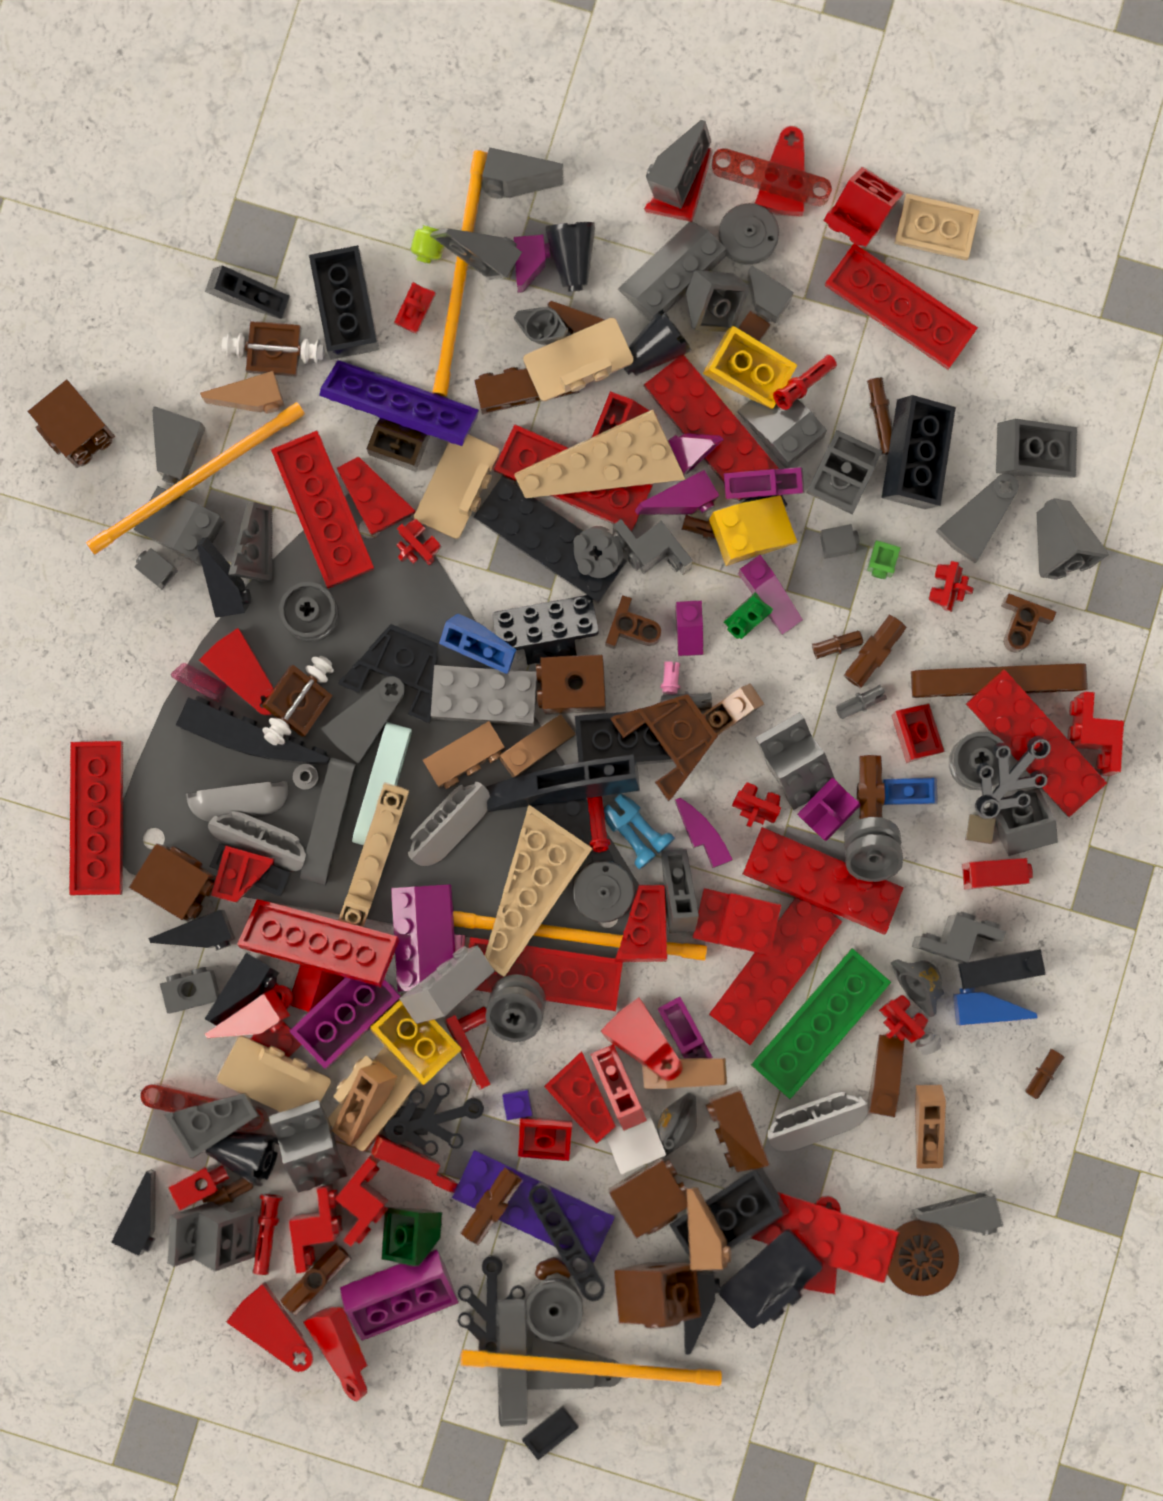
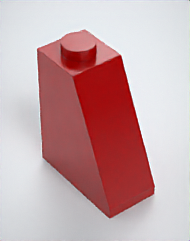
M1027 858L976 861L961 864L964 890L1030 884L1029 879L1033 878L1032 865L1027 862Z

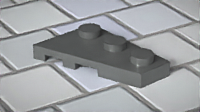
M256 502L247 503L228 575L262 582L272 581V506Z
M246 1093L164 1114L191 1159L259 1116Z

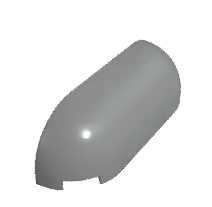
M263 782L200 790L197 793L186 794L187 804L196 817L208 822L214 816L231 814V811L241 812L251 817L270 815L284 805L288 796V782Z
M475 782V784L466 787L460 785L454 789L412 834L410 839L413 842L408 852L410 859L420 866H430L441 861L487 812V800L490 795L486 787L479 782Z
M231 811V814H223L218 817L214 816L208 824L211 835L223 845L274 859L272 865L285 871H298L304 865L306 853L299 842V838L285 830L237 811Z
M838 1092L787 1110L775 1117L776 1121L772 1124L770 1130L767 1131L769 1143L776 1150L793 1151L847 1132L857 1127L865 1119L868 1113L867 1104L862 1097L857 1098L847 1095L846 1092Z

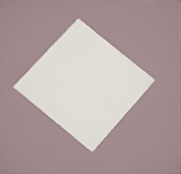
M649 1111L644 1112L647 1119L646 1122L623 1131L620 1123H618L606 1135L621 1174L666 1155Z

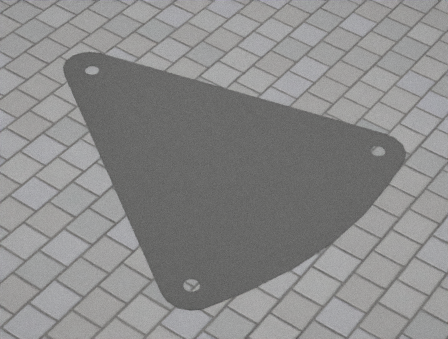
M349 493L345 498L359 529L363 518ZM411 516L380 531L379 535L374 538H366L361 534L375 570L329 589L325 584L303 530L272 560V581L251 580L245 586L246 589L250 590L252 600L246 612L220 617L203 638L161 708L134 769L123 801V866L129 873L137 875L152 849L144 845V833L150 828H158L165 836L163 845L169 848L175 846L203 863L201 868L217 877L218 870L209 866L220 842L211 835L208 829L209 822L199 819L191 812L187 804L186 794L197 793L200 790L263 782H288V796L284 805L275 813L253 818L294 834L299 838V842L306 853L328 764H309L317 770L319 778L313 788L303 790L298 788L293 781L294 770L302 764L275 761L244 754L223 747L176 726L188 697L195 700L197 696L210 701V707L217 710L222 706L234 711L233 717L242 720L243 716L257 721L256 726L261 729L267 726L271 727L269 719L277 718L274 715L265 716L260 714L199 661L217 641L239 628L272 683L273 688H275L291 665L296 666L308 676L305 667L307 665H314L311 660L312 657L323 656L331 661L334 672L332 674L326 673L327 682H317V684L332 694V698L305 736L301 737L290 728L291 735H284L283 738L289 740L290 736L304 741L303 747L312 750L313 746L327 751L326 756L330 759L335 758L357 764L326 886L301 880V868L298 871H287L291 875L281 897L254 885L243 897L341 914L364 846L353 843L352 839L383 731L362 763L359 764L341 751L321 728L373 689L383 679L387 678V676L370 670L360 694L338 684L339 680L348 673L356 661L368 651L369 647L390 624L437 643L436 665L494 669L439 644L448 619L456 614H460L474 621L476 620L436 556H434L435 561L430 566L416 551L414 554L419 560L415 564L408 558L403 562L398 559L401 551L396 545L400 541L406 546H409V544L398 533L397 528L401 524L406 526L413 521ZM422 534L416 538L421 544L426 542ZM301 582H313L322 585L331 593L338 606L339 620L335 630L328 637L317 642H306L297 639L286 629L280 618L279 605L283 595L290 587ZM307 610L306 616H310V613H314V610ZM396 683L386 686L388 689L387 696L390 694L396 696L398 694L396 690L398 685ZM405 685V695L397 705L396 711L389 720V723L412 729L410 742L397 783V787L409 790L367 919L393 924L391 888L449 884L452 887L453 911L496 918L528 806L491 812L487 810L482 819L441 861L430 866H420L413 862L408 855L413 842L410 839L412 834L454 789L460 785L466 787L475 784V782H479L486 787L513 777L499 759L493 763L487 760L480 765L481 770L471 776L465 773L458 778L459 783L451 788L446 789L444 786L439 788L423 760L485 723L433 720L431 718V722L428 724L408 715L418 690ZM265 696L261 699L263 704L267 699ZM536 717L534 726L491 723L506 749L502 754L541 727ZM554 750L522 775L565 764L558 752ZM308 772L301 774L302 781L309 780L310 774ZM607 833V839L611 843L608 848L614 862L625 868L632 878L635 899L639 883ZM590 852L541 924L623 935L632 905L613 927L604 928L598 922L582 915L574 903L573 883L579 871L592 862ZM454 926V935H465V937L490 940L492 930L470 929ZM532 936L526 945L616 959L619 950L617 947Z

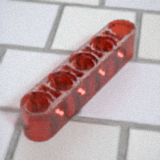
M721 148L712 157L711 169L715 176L813 206L820 207L825 205L832 192L830 181L824 177L734 150ZM719 159H726L730 164L727 167H720L716 162ZM749 166L754 172L747 175L742 173L741 168ZM773 173L778 179L770 182L766 180L765 175ZM797 180L801 183L802 187L793 189L789 182ZM818 187L823 188L826 194L824 196H817L813 190Z
M160 1083L149 1084L140 1093L141 1102L145 1106L170 1113L198 1106L201 1100H206L209 1103L224 1099ZM152 1088L157 1089L160 1093V1098L157 1102H152L149 1099L148 1094ZM177 1094L182 1095L185 1099V1105L182 1108L174 1105L173 1099ZM254 1106L261 1117L260 1124L253 1126L248 1122L239 1129L247 1131L262 1129L268 1121L266 1111L261 1107Z

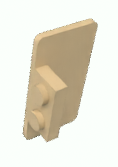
M609 318L524 355L523 362L540 400L548 401L566 392L578 391L584 388L585 384L594 380L598 382L607 378L610 373L633 363V356L616 319Z
M470 435L467 436L463 446L449 442L416 510L414 518L429 528L454 539H459L472 511L476 512L480 505L481 498L479 496L483 488L487 489L492 479L490 473L499 456V449Z
M245 1036L237 1038L217 1076L220 1084L241 1094L246 1093L248 1097L279 1112H284L316 1100L321 1102L331 1083L328 1076L307 1067L308 1064L298 1058L291 1059L284 1056L285 1053L273 1046L268 1048Z
M385 1046L375 1059L366 1055L364 1058L359 1059L353 1066V1072L347 1079L340 1082L336 1089L337 1092L333 1096L340 1104L328 1118L332 1127H334L360 1068L380 1062L397 1076L388 1099L353 1144L360 1151L368 1150L386 1127L388 1121L393 1118L408 1099L410 1093L420 1083Z

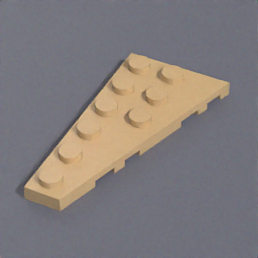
M650 410L516 472L514 475L525 498L685 480V476L654 410Z
M528 805L485 953V957L492 968L504 977L593 849L530 805Z

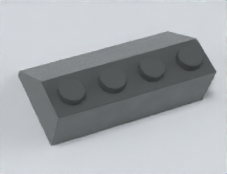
M689 222L625 281L618 290L650 322L661 309L667 312L686 294L695 270L711 271L725 258L726 247L709 230L694 222Z

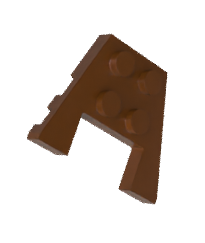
M688 694L610 718L623 738L646 723L672 759L676 768L655 781V784L668 802L674 797L718 737Z

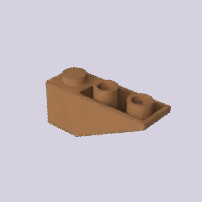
M751 683L740 687L709 709L703 716L718 736L763 706L764 702Z

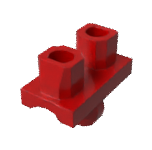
M412 282L394 320V324L417 334L435 298L436 292Z
M414 519L406 526L401 524L397 528L398 533L409 544V546H406L400 541L396 545L401 551L398 559L403 562L408 558L415 564L419 560L414 554L416 551L430 566L435 561L434 556L441 549V544L433 536L423 544L416 539L426 530L417 519Z
M951 561L950 565L938 564L936 568L935 578L946 582L944 589L932 587L929 600L934 604L940 605L944 611L952 612L955 598L956 601L963 602L965 594L971 595L974 591L973 587L968 586L969 577L962 576L961 578L963 568L959 566V562Z
M746 782L742 790H738L732 807L740 809V816L748 819L747 827L751 828L753 822L763 825L765 820L774 824L782 808L779 807L781 796L768 792L765 800L755 797L758 787Z
M904 995L887 1002L879 1011L887 1018L883 1022L889 1028L885 1036L890 1039L895 1035L900 1041L906 1038L912 1044L925 1034L923 1030L929 1021L919 1012L912 1018L905 1012L911 1003Z

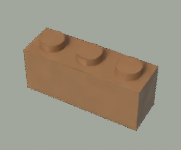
M488 721L425 758L423 762L438 787L442 788L444 786L446 789H449L459 783L458 778L465 773L471 776L481 770L480 765L487 760L490 763L498 760L506 749Z

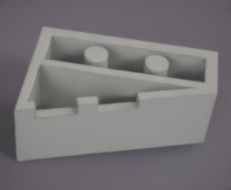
M466 946L460 948L453 954L454 957L451 960L441 964L435 972L399 998L416 1024L446 1016L494 972V969L478 946L468 949Z

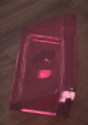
M182 663L171 673V677L174 680L216 702L220 701L227 688L225 683L186 663Z

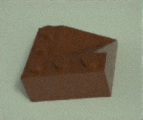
M735 1086L709 1096V1103L705 1104L710 1119L713 1122L717 1121L719 1126L714 1130L719 1143L725 1142L728 1152L724 1153L729 1168L734 1167L736 1172H742L769 1166L770 1164L741 1089Z

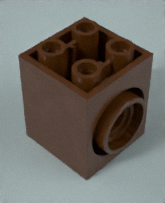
M67 379L27 411L38 424L35 427L49 446L58 455L62 453L76 468L87 465L93 459L92 455L99 450L102 451L108 448L113 442L112 439L116 437Z
M603 655L541 658V664L536 665V677L538 683H542V690H537V700L539 708H543L545 715L606 712ZM574 680H580L583 682V685L580 689L573 690L569 687L570 683Z
M156 843L129 888L177 918L191 921L192 918L196 919L203 910L204 906L201 903L204 898L211 896L216 876L201 868L202 862L175 846L169 848Z
M662 1157L658 1158L608 1188L612 1200L636 1239L645 1233L650 1235L674 1221L678 1217L679 1212L688 1208L687 1188L683 1181L679 1184L674 1177L678 1174L669 1159L664 1161Z
M648 1262L614 1270L618 1320L620 1324H641L645 1328L651 1329L677 1326L682 1321L701 1317L697 1270H691V1263Z

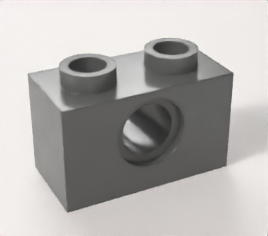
M206 967L191 970L192 975L183 978L181 973L167 976V982L160 983L167 1014L215 1002L220 993L214 970L207 971ZM188 982H192L196 987V992L192 997L187 996L184 992V987Z

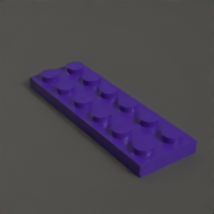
M337 360L321 386L319 396L331 401L347 405L356 410H361L459 446H463L479 413V409L341 360Z
M474 1150L452 1198L475 1208L486 1190L491 1188L497 1176L506 1167L521 1177L523 1181L508 1201L509 1205L499 1218V1221L554 1246L528 1199L531 1187L537 1183L544 1182ZM548 1185L594 1263L615 1216ZM537 1189L534 1191L533 1197L537 1202L542 1203L548 1199V1194L543 1189ZM550 1212L546 1216V1220L550 1225H558L561 1222V1216L557 1212ZM564 1235L559 1240L560 1245L564 1248H570L574 1245V1239L570 1235Z

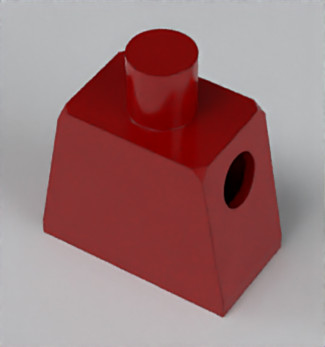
M223 1165L209 1172L205 1167L169 1186L168 1189L179 1211L218 1191L216 1185L229 1179V1176ZM205 1179L207 1187L198 1190L195 1183Z

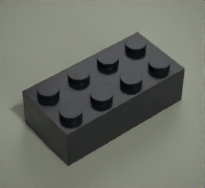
M359 246L310 254V265L327 353L330 359L380 350Z
M915 395L897 399L881 498L921 509L941 506L956 407Z
M627 712L575 716L578 762L634 755L637 765L673 762L646 723L625 738L621 736L610 718Z
M763 1168L753 1169L705 1201L726 1239L727 1247H730L731 1251L790 1213ZM686 1213L669 1226L690 1258L688 1213Z

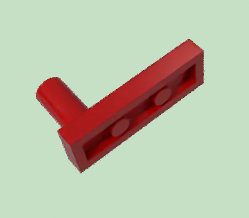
M485 1006L460 1019H457L456 1015L444 1021L453 1040L462 1049L460 1054L479 1090L491 1084L465 1033L487 1022L485 1017L487 1009Z

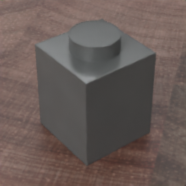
M852 524L823 529L819 534L824 559L853 554L857 549L856 546L860 545L857 530L853 531Z
M152 548L148 551H143L136 559L137 564L135 568L161 590L178 572L173 565Z

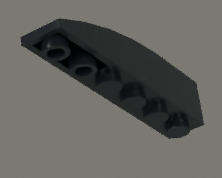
M199 696L195 700L188 697L176 723V726L223 747L251 756L300 764H329L330 758L326 756L327 751L313 746L312 750L303 747L304 741L292 736L289 737V740L284 738V744L273 745L264 738L263 729L256 726L257 721L243 716L242 720L233 717L234 711L222 706L217 710L210 707V701Z
M634 755L562 765L510 778L486 786L490 795L487 800V810L491 812L527 807L528 805L534 806L640 791L638 766Z

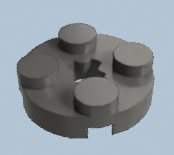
M590 527L574 538L575 560L579 571L584 575L588 574L595 578L606 577L614 573L622 562L623 549L621 542L617 536L613 537L606 527ZM595 546H597L598 550L602 551V555L599 557L594 552Z

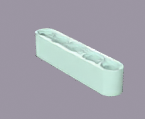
M389 722L386 723L354 830L353 843L364 845L384 782L397 786L412 734L411 728Z

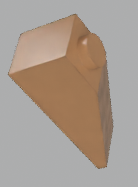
M273 371L200 393L206 404L260 413L264 411L267 414L278 411L279 407L284 406L278 381Z
M560 714L501 754L499 760L513 778L520 776L576 734Z
M679 1058L683 1065L682 1072L676 1079L671 1081L661 1079L642 1065L644 1089L727 1084L725 1058ZM668 1063L665 1065V1068L670 1070L672 1065Z
M380 1062L360 1068L332 1131L349 1146L353 1145L388 1099L397 1076Z
M916 1085L915 1136L917 1169L943 1168L946 1099L942 1085Z
M687 1189L691 1270L725 1269L728 1267V1263L731 1262V1249L727 1247L726 1239L699 1189Z

